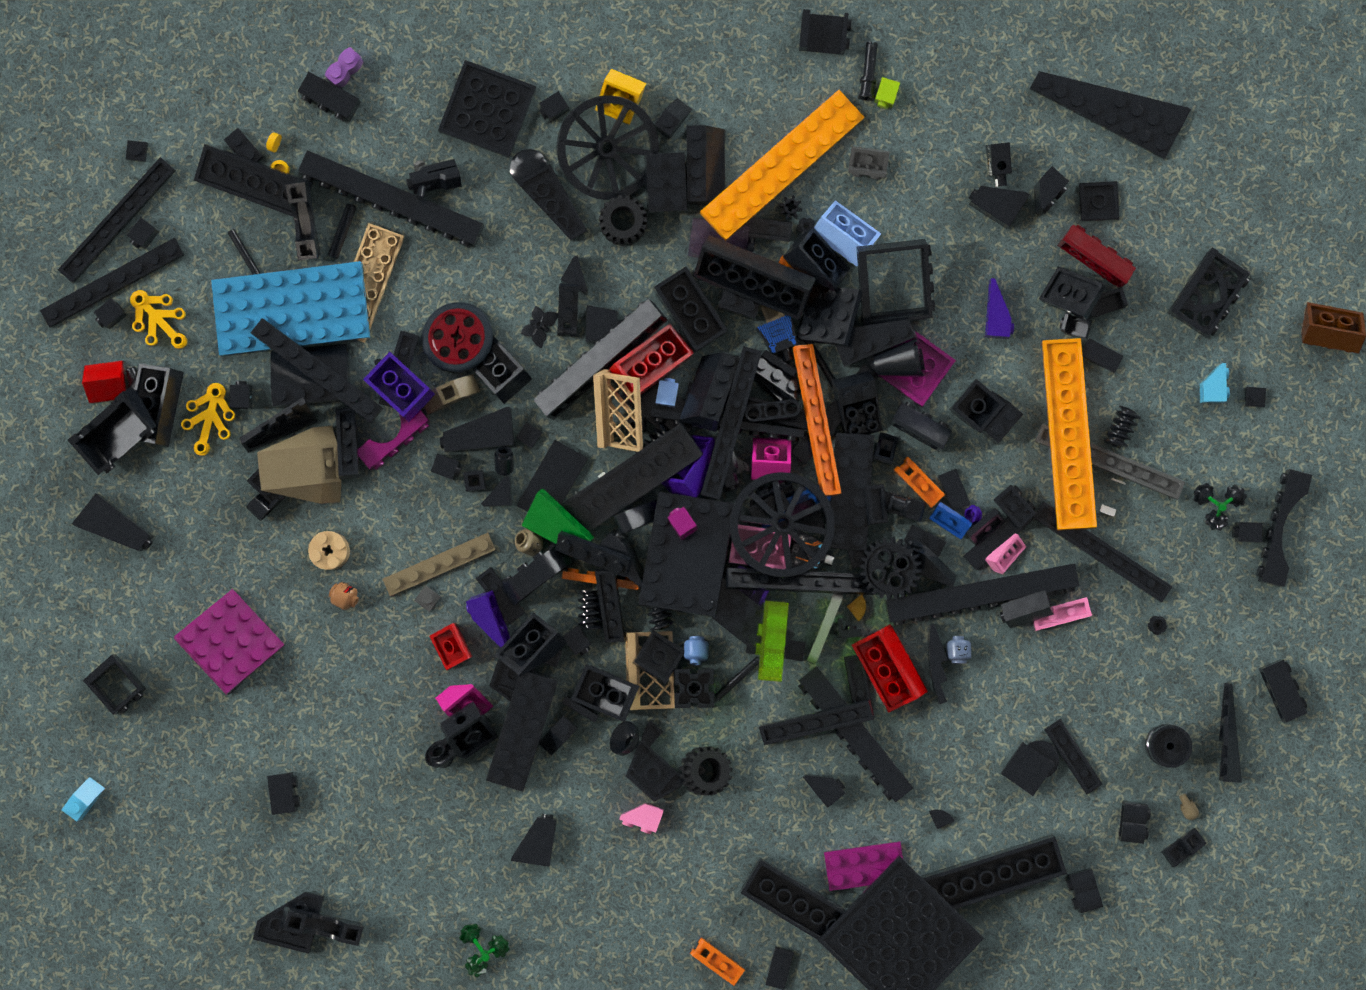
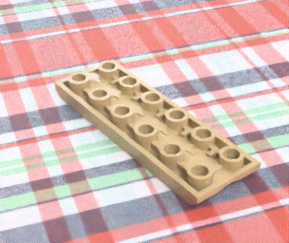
M368 223L354 262L361 261L363 264L369 331L405 237ZM367 338L357 340L365 343Z

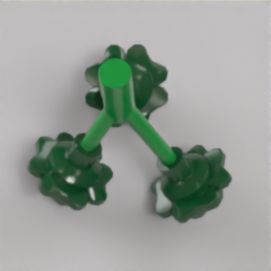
M468 924L461 930L459 939L464 944L468 942L474 943L481 956L479 957L477 954H474L473 957H468L465 968L468 970L469 975L474 974L475 977H479L487 971L488 964L486 961L489 960V954L493 953L496 958L500 956L504 958L510 950L508 947L509 943L502 935L498 937L494 935L492 940L488 942L489 950H483L478 942L481 928L477 924Z

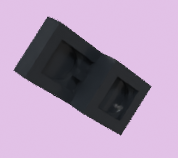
M1193 828L1161 852L1171 866L1176 867L1189 855L1195 854L1207 843L1197 829Z

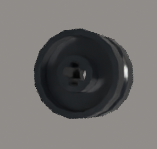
M1161 724L1154 727L1148 733L1145 739V750L1148 757L1154 763L1167 768H1176L1183 765L1190 758L1192 741L1184 729L1171 724ZM1168 743H1171V747H1169V750H1168V749H1167V744H1168Z

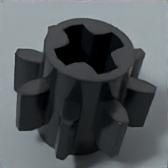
M794 195L792 199H788L785 196V203H779V207L783 208L780 215L786 214L787 220H789L790 216H794L797 219L796 213L802 212V208L798 207L801 204V200H794ZM791 203L796 209H792V212H790L788 207L785 206H789Z

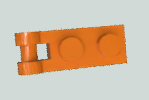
M907 456L903 460L904 463L900 467L897 466L894 471L932 508L945 494ZM911 468L914 472L908 476L905 471Z
M701 937L698 941V946L696 949L693 948L690 954L734 986L745 969ZM704 949L709 951L706 957L702 955Z

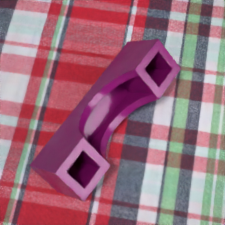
M421 410L410 422L399 414L401 428L398 435L390 442L377 443L369 439L358 448L359 458L370 470L381 468L385 464L383 460L388 456L390 458L394 457L399 452L398 448L403 444L405 446L414 440L413 436L418 431L421 434L429 427L428 423L430 420Z

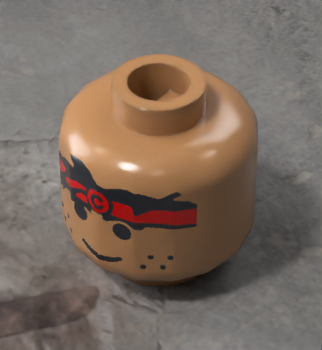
M345 582L334 584L329 592L331 603L343 610H348L350 607L354 608L359 600L357 589Z

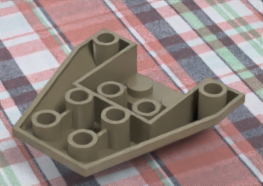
M332 426L313 427L257 452L261 491L319 504L340 502L341 480L339 479L338 450Z

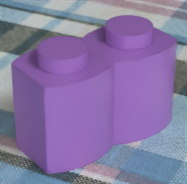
M351 47L345 49L340 54L338 61L328 67L325 77L333 85L342 88L347 84L350 76L361 68L363 64L361 56Z

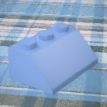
M836 200L814 227L833 251L839 253L855 266H858L856 247L874 245L881 235L880 232Z

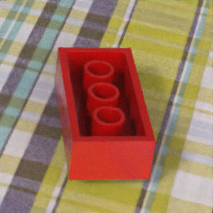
M668 324L615 362L609 370L613 374L640 378L641 395L658 383L659 380H662L684 364L694 353L673 326ZM627 382L625 385L632 393L634 391L633 383Z

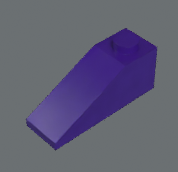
M991 278L988 288L985 337L1008 339L1014 333V323H1011L1010 313L996 279Z
M493 590L473 596L466 601V609L471 615L472 620L498 646L502 647L511 637Z

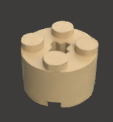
M324 531L313 537L309 544L308 553L310 560L317 567L325 570H335L347 562L350 548L347 540L341 534ZM330 545L331 549L333 550L332 554H328V552L325 551V549L329 548Z

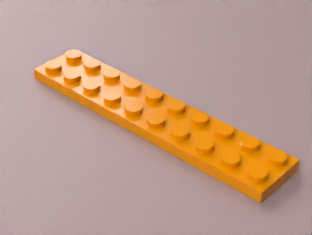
M838 90L703 208L700 214L725 241L728 240L865 117Z
M1081 338L1043 340L1042 351L1057 530L1097 528Z

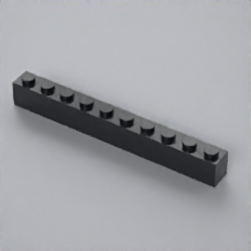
M308 150L298 170L302 175V179H308L310 182L313 180L320 182L319 186L330 190V187L337 189L336 193L345 197L348 194L354 196V200L361 204H365V202L371 203L372 208L381 212L383 209L390 211L389 215L400 219V216L407 218L406 222L417 226L418 223L424 225L425 230L431 233H435V231L443 233L442 237L452 241L453 238L460 240L459 244L470 248L471 245L476 247L484 228L481 222L426 199L420 201L414 194Z
M1074 563L899 597L897 600L893 598L884 601L888 622H893L894 626L905 624L907 619L917 622L924 620L923 616L931 615V618L942 617L943 612L950 611V615L962 613L961 609L964 608L974 611L981 609L980 605L988 604V608L999 606L1000 601L1006 600L1010 602L1044 590L1048 596L1056 595V591L1062 589L1064 593L1075 591V587L1080 585Z

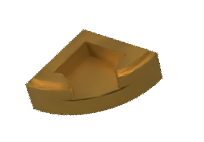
M860 595L846 606L858 621L862 619L866 610V602L863 595Z

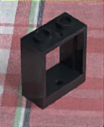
M116 654L108 657L83 680L113 715L125 713L130 708L128 705L133 700L137 702L144 696L143 691L146 689ZM115 665L119 667L137 688L118 706L114 704L96 683Z

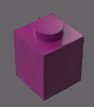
M684 507L681 509L676 508L670 512L668 520L681 540L698 530L697 525Z

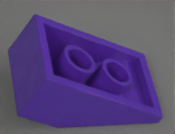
M691 435L703 452V455L662 482L671 494L697 497L702 491L715 443L713 437Z

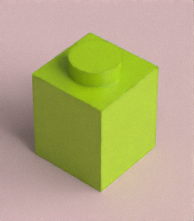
M882 77L874 103H878L877 106L883 109L892 108L900 82Z

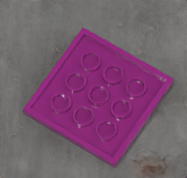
M233 589L174 636L177 643L226 695L285 645Z

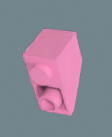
M644 803L621 814L619 820H622V824L633 828L634 825L641 827L640 831L651 834L653 831L656 833L664 809Z

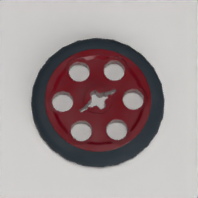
M453 302L438 308L430 315L422 332V345L427 358L434 366L451 373L468 371L478 366L486 358L493 342V331L487 316L479 308L464 302ZM451 315L455 316V323L447 325L446 318ZM473 318V326L466 327L464 325L465 320ZM438 330L444 333L443 338L440 340L434 338V333ZM459 331V335L462 338L458 339L456 342L453 336H457V333ZM474 335H479L481 341L478 344H472L471 338ZM445 347L450 348V354L447 357H442L440 354L441 350ZM468 350L469 356L466 359H460V351Z

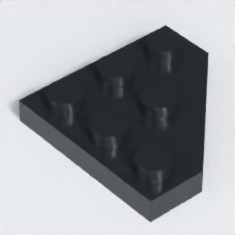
M306 891L257 920L253 940L309 954L315 934H298L283 931L280 927L285 907L320 914L325 896Z

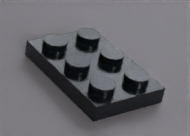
M1057 267L1039 300L1087 320L1106 286L1103 283Z

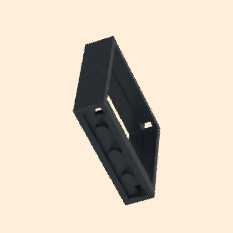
M925 239L856 247L859 290L863 292L860 302L864 326L907 319L933 318L932 311H935V301L931 300V293H934L933 281L930 282L933 267L932 263H929V256H932L931 246L927 244ZM920 249L924 307L871 313L866 255Z

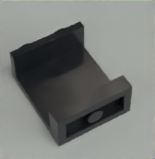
M803 9L799 51L844 55L845 50H849L850 38H846L847 31H851L852 20L848 19L849 13H845L844 17L810 14L811 10Z

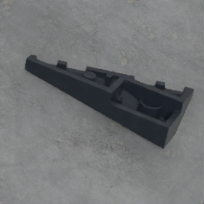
M1224 683L1219 741H1223L1219 780L1242 783L1232 684Z

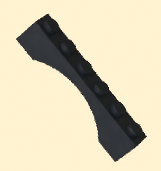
M1288 469L1285 473L1281 474V491H1278L1275 497L1277 507L1271 513L1270 520L1273 522L1271 528H1268L1266 533L1268 542L1267 546L1262 549V566L1259 565L1256 576L1259 577V582L1285 587L1289 567L1282 549L1283 527L1287 516L1295 504L1308 494L1312 479L1311 474Z

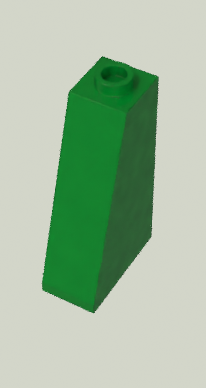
M544 489L537 492L521 525L557 544L558 534L561 531L590 542L594 539V536Z

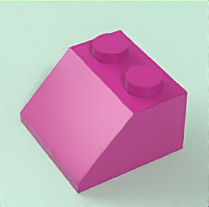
M753 437L751 480L771 473H790L791 441H787V439Z

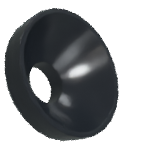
M630 721L620 723L610 738L611 751L617 755L624 756L636 749L640 743L638 727Z

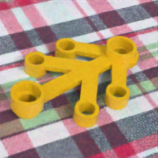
M137 290L132 293L130 302L136 308L135 321L132 324L133 330L136 332L144 331L143 312L145 310L149 314L148 335L145 338L146 344L155 346L158 343V338L156 337L158 324L171 338V344L177 349H183L187 345L186 336L176 333L163 318L182 320L185 318L186 312L182 308L155 310L150 305L163 304L164 306H170L173 303V298L168 294L149 296L143 290ZM142 296V302L137 303V297ZM165 297H169L168 303H164ZM178 311H182L181 317H177L176 313ZM137 323H141L142 325L141 329L139 330L136 329ZM150 337H154L153 343H149ZM178 337L182 339L180 344L175 342Z
M219 383L209 385L207 394L195 401L190 400L186 404L188 411L196 412L199 406L209 402L208 409L191 419H184L181 422L182 428L189 431L196 424L205 420L200 439L194 444V451L200 456H205L210 451V445L207 442L212 423L218 429V436L221 439L227 440L231 436L230 430L226 429L216 412L217 404L223 410V418L226 421H233L236 418L235 412L230 409L224 399L226 389ZM214 389L219 390V394L217 396L213 395ZM191 403H195L196 407L193 410H191L189 407ZM228 412L233 414L231 419L226 417ZM187 421L191 423L189 428L185 427V422ZM226 430L228 435L223 438L221 433ZM200 444L204 445L203 451L198 450Z

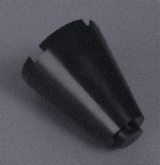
M913 339L874 356V360L871 361L872 371L876 372L877 375L925 377V373L921 372V370H925L922 349H918L917 344H920L919 339Z

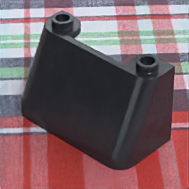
M133 387L121 392L97 417L68 439V442L97 475L103 472L109 473L116 467L114 463L142 438L146 437L148 439L156 432L154 430L156 425Z

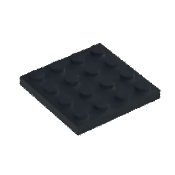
M465 60L438 132L510 158L536 91V86Z

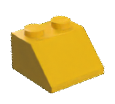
M611 69L604 79L599 96H619L639 105L646 83ZM613 103L603 104L604 114L617 119L623 106ZM628 110L623 122L630 125L635 113Z

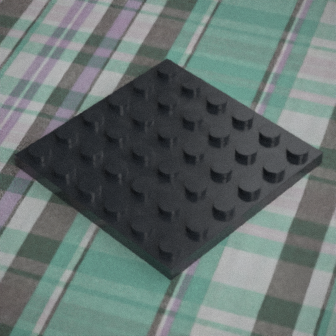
M898 855L818 939V942L868 990H935L976 948L984 937Z

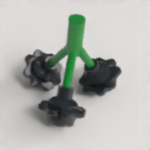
M1205 483L1204 485H1198L1195 489L1194 501L1198 502L1199 505L1211 501L1217 506L1218 511L1212 510L1209 514L1205 515L1207 519L1205 524L1209 525L1211 530L1217 529L1221 531L1223 527L1228 525V516L1222 512L1226 510V505L1232 504L1235 507L1244 505L1247 494L1244 493V488L1234 484L1232 487H1227V493L1225 494L1227 500L1223 503L1218 502L1213 498V486Z

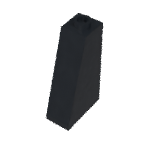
M511 407L502 408L443 432V437H440L441 449L448 453L515 446Z
M95 493L72 523L78 528L137 551L147 550L153 543L151 539L154 536L97 493Z

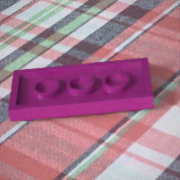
M897 841L824 852L829 891L869 886L898 855L903 859L901 842Z

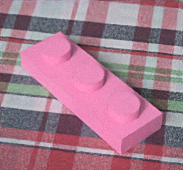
M1085 597L1053 606L1054 615L1035 620L1033 625L1035 631L1090 617L1092 614L1088 599Z

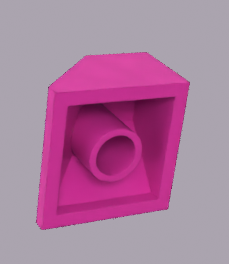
M472 684L449 686L435 698L449 717L471 702H474L483 714L493 707Z

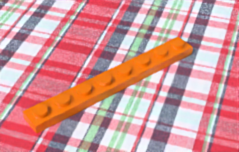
M813 344L794 346L793 353L819 488L826 497L839 495L842 493Z

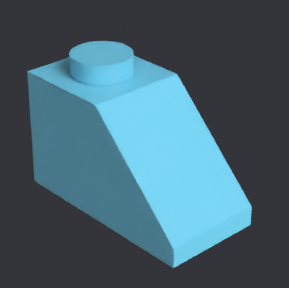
M89 777L73 793L62 808V811L75 821L82 820L105 788Z

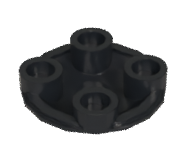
M522 150L512 158L510 164L511 175L518 182L547 166V161L536 150Z

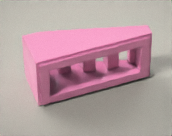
M1015 533L989 554L985 560L993 571L1004 574L1023 552L1026 545L1019 535Z

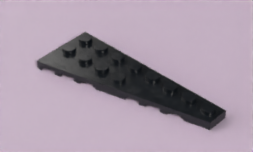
M1041 71L1038 72L1030 87L1032 91L1162 159L1166 158L1191 111L1188 107Z

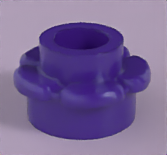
M971 505L965 510L964 516L972 524H976L982 519V511L979 507Z

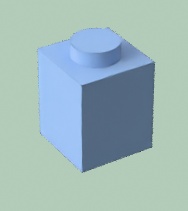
M664 378V381L659 380L656 405L675 408L679 383H675V379Z

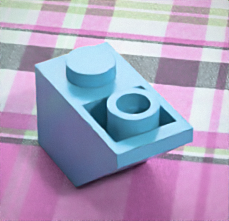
M1226 363L1219 364L1200 383V403L1227 402V398L1230 396V389L1227 387L1226 379H1229V368H1226Z

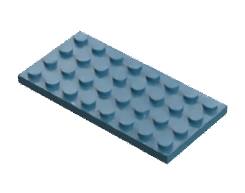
M361 261L211 280L219 356L271 350L250 333L262 318L300 346L370 338L363 264Z

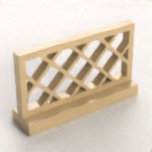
M606 369L594 374L597 446L599 448L610 446L636 452L643 449L640 378L610 373V370ZM611 379L615 380L619 385L616 390L611 386ZM627 382L633 383L634 391L632 393L625 385ZM620 389L628 396L625 400L617 393ZM613 396L620 403L617 408L612 404ZM629 399L635 405V409L633 411L626 404V402ZM621 407L629 414L626 418L618 411ZM614 414L621 421L618 426L613 421ZM630 417L635 421L636 427L634 429L627 422ZM622 425L630 432L627 436L619 429ZM614 432L622 439L621 442L614 441ZM631 435L636 439L637 445H633L628 438Z
M672 631L658 632L661 635H668V640L673 643ZM651 632L625 633L626 680L640 686L630 710L675 708L674 671L669 677V683L663 687L657 679L645 671L639 674V667L632 663L639 653V649L642 648L639 645L638 636H646L648 638ZM644 673L652 679L646 688L640 684V677ZM654 682L662 688L656 697L648 691V688ZM664 691L670 696V704L662 705L657 700ZM646 692L653 700L648 705H640V697Z

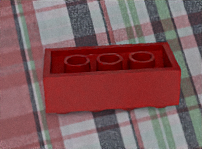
M891 624L852 644L888 713L918 699L928 692Z

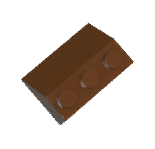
M1307 302L1301 331L1302 343L1359 354L1366 338L1364 314L1362 312Z

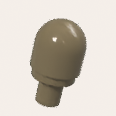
M1186 794L1180 795L1179 798L1182 802L1180 807L1184 817L1188 820H1195L1199 815L1195 802L1189 800Z

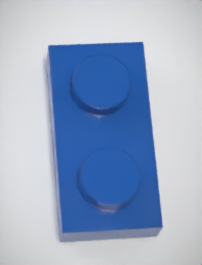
M942 502L938 504L929 517L930 520L959 539L963 538L972 525L971 521Z

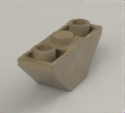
M474 375L461 377L434 388L432 391L435 395L424 407L429 415L480 393L481 391Z

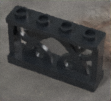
M1212 247L1208 250L1167 313L1200 333L1203 337L1213 336L1219 328L1217 324L1220 319L1224 320L1228 315L1229 310L1227 308L1231 303L1234 304L1239 298L1238 292L1241 287L1245 288L1249 283L1250 278L1248 276L1251 272L1240 267ZM1216 259L1227 266V268L1220 271L1213 260ZM1233 271L1237 274L1238 280L1235 284H1231L1229 279L1233 276L1224 278L1223 274ZM1208 273L1210 274V277L1214 275L1215 278H1213L1210 281L1205 280L1204 275ZM1217 281L1220 301L1201 305L1202 294L1196 285H1211ZM1227 289L1232 290L1229 296L1227 294ZM1193 294L1198 297L1197 305H1194L1196 300L1192 301L1190 299ZM1220 308L1217 315L1215 316L1213 310ZM1183 309L1194 312L1192 320L1179 311ZM1198 312H1202L1201 319L1203 321L1205 316L1210 317L1209 325L1201 326L1198 323Z

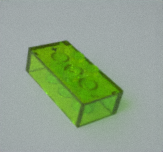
M764 601L762 624H758L757 635L761 636L760 643H756L755 655H759L758 680L782 682L789 603Z

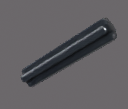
M347 203L328 252L330 257L338 258L356 211V206Z

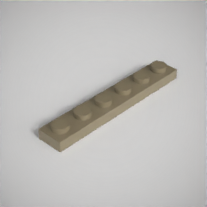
M486 533L385 577L383 582L391 597L489 554L496 549L489 533Z

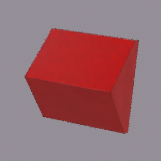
M123 361L84 366L82 384L89 403L115 400V397L126 390Z
M452 623L430 635V639L446 670L473 657L457 623Z

